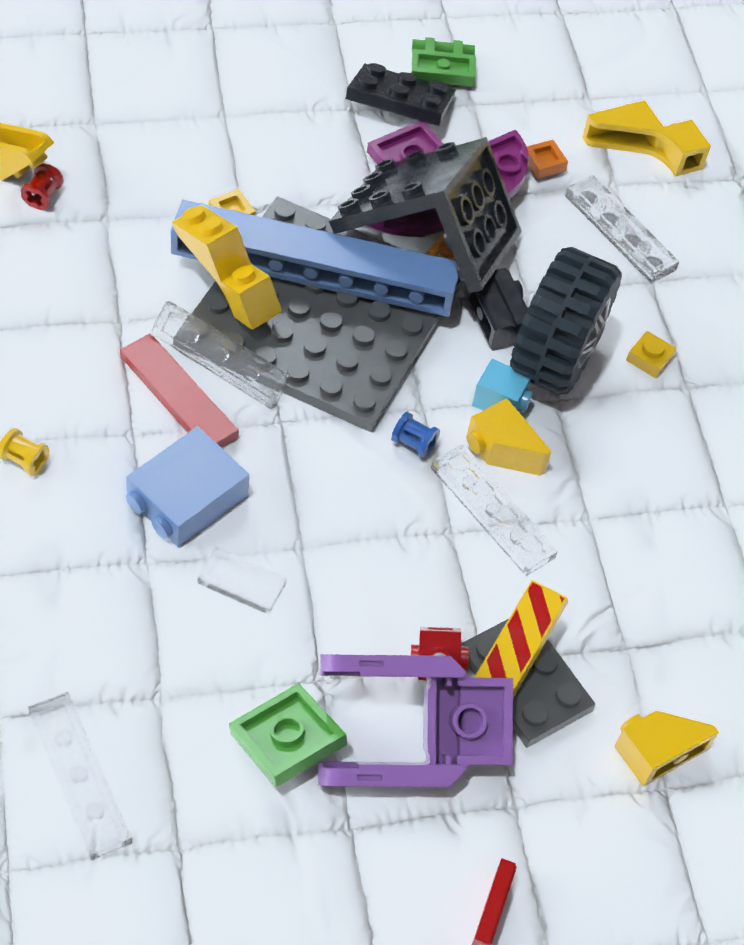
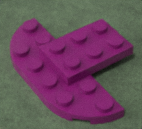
M418 121L368 142L366 152L376 164L387 159H394L395 162L405 160L407 155L416 151L424 150L425 154L434 152L437 147L444 143L425 122ZM516 129L489 140L510 199L520 190L524 183L529 159L527 146ZM436 208L367 225L384 233L419 238L444 230Z

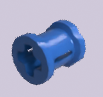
M407 411L396 423L391 441L397 444L403 442L417 450L418 455L425 459L435 447L440 436V429L435 426L432 428L414 420L413 414Z

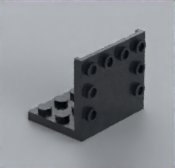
M487 137L456 145L455 142H448L437 147L434 152L425 154L424 150H420L407 155L405 160L395 162L394 159H387L375 165V171L363 178L364 183L350 193L351 197L338 206L339 210L329 220L332 231L336 234L436 208L444 228L445 243L453 251L457 262L458 276L461 281L465 282L469 293L481 291L522 232Z

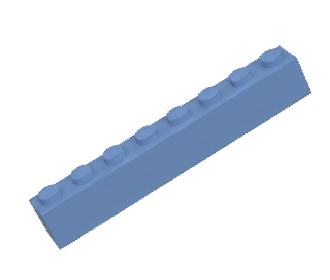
M182 199L174 219L176 220L181 217L189 208L200 205L205 206L238 227L250 263L270 275V277L449 317L459 277L455 260ZM172 225L170 230L171 254L198 260L179 238Z

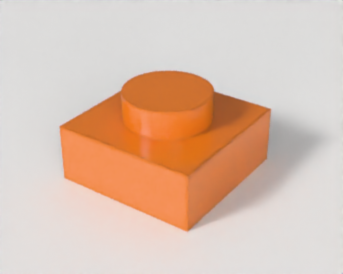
M554 139L527 146L529 155L528 166L537 179L567 170L568 160Z

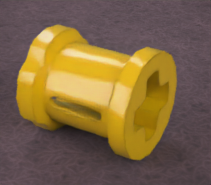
M18 428L10 429L0 441V459L3 461L11 460L24 467L25 472L30 476L38 474L49 457L50 449L45 443L37 444L23 436V432Z

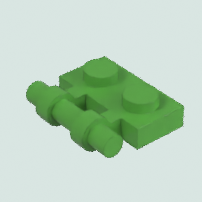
M425 37V40L412 39L411 73L416 75L418 79L428 82L440 81L445 84L474 87L476 78L475 45L463 44V40H453V43L435 41L433 37Z

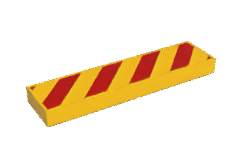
M531 580L474 678H513L514 698L568 605V597Z

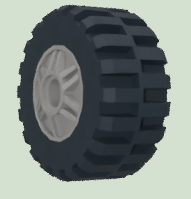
M574 247L562 248L556 254L554 261L550 263L530 302L529 309L517 334L510 360V366L514 372L530 378L531 383L558 395L568 394L573 389L603 334L611 308L615 302L622 279V272L617 265Z

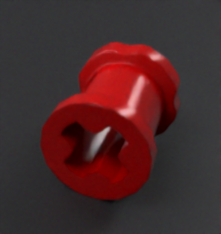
M41 163L34 169V177L30 183L25 184L20 192L21 198L30 207L45 210L50 205V197L53 192L63 185L64 178L61 172L54 166Z

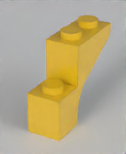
M645 100L588 114L582 136L584 142L591 147L642 153L655 157L664 163L675 177L702 170L711 148L710 143L692 119L663 126Z
M0 122V180L2 181L12 174L19 178L30 168L32 170L48 158L45 151L55 142L45 132Z
M203 205L187 209L181 217L172 221L174 230L179 238L221 288L234 318L253 330L282 312L270 275L250 263L236 225Z

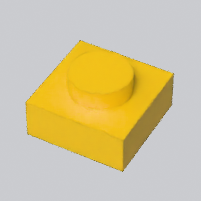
M239 188L208 200V205L256 215V211Z
M646 330L628 352L626 361L652 377L657 378L674 357L677 348Z

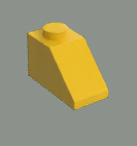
M507 398L470 418L466 435L467 443L470 449L475 454H479L487 465L538 476L546 472L552 451Z
M656 710L645 717L637 714L625 721L620 727L621 733L614 747L644 787L708 751L719 731L714 725Z

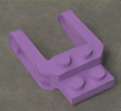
M320 654V676L425 677L427 684L424 688L423 750L426 754V760L424 762H318V785L450 787L469 765H513V678H471L451 656Z

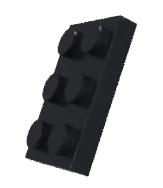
M364 63L347 87L345 99L440 126L454 101L456 89L449 88L447 84L440 81L428 82L418 79L416 75L409 72L397 73L390 71L378 63Z

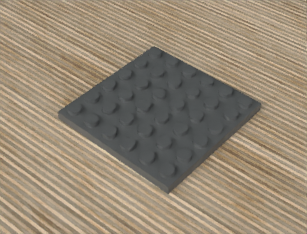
M279 196L275 198L262 216L333 233L329 223L330 218ZM356 229L336 233L396 247ZM270 277L282 312L252 330L234 318L224 293L215 281L175 335V345L372 433L442 316ZM458 277V282H457V287H456L455 295H456V293L458 292V290H459V288L461 287L462 282H463V281L460 280L459 277Z

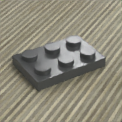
M508 619L461 643V646L469 647L468 667L474 675L478 672ZM548 639L513 698V730L526 748L591 713L596 705Z

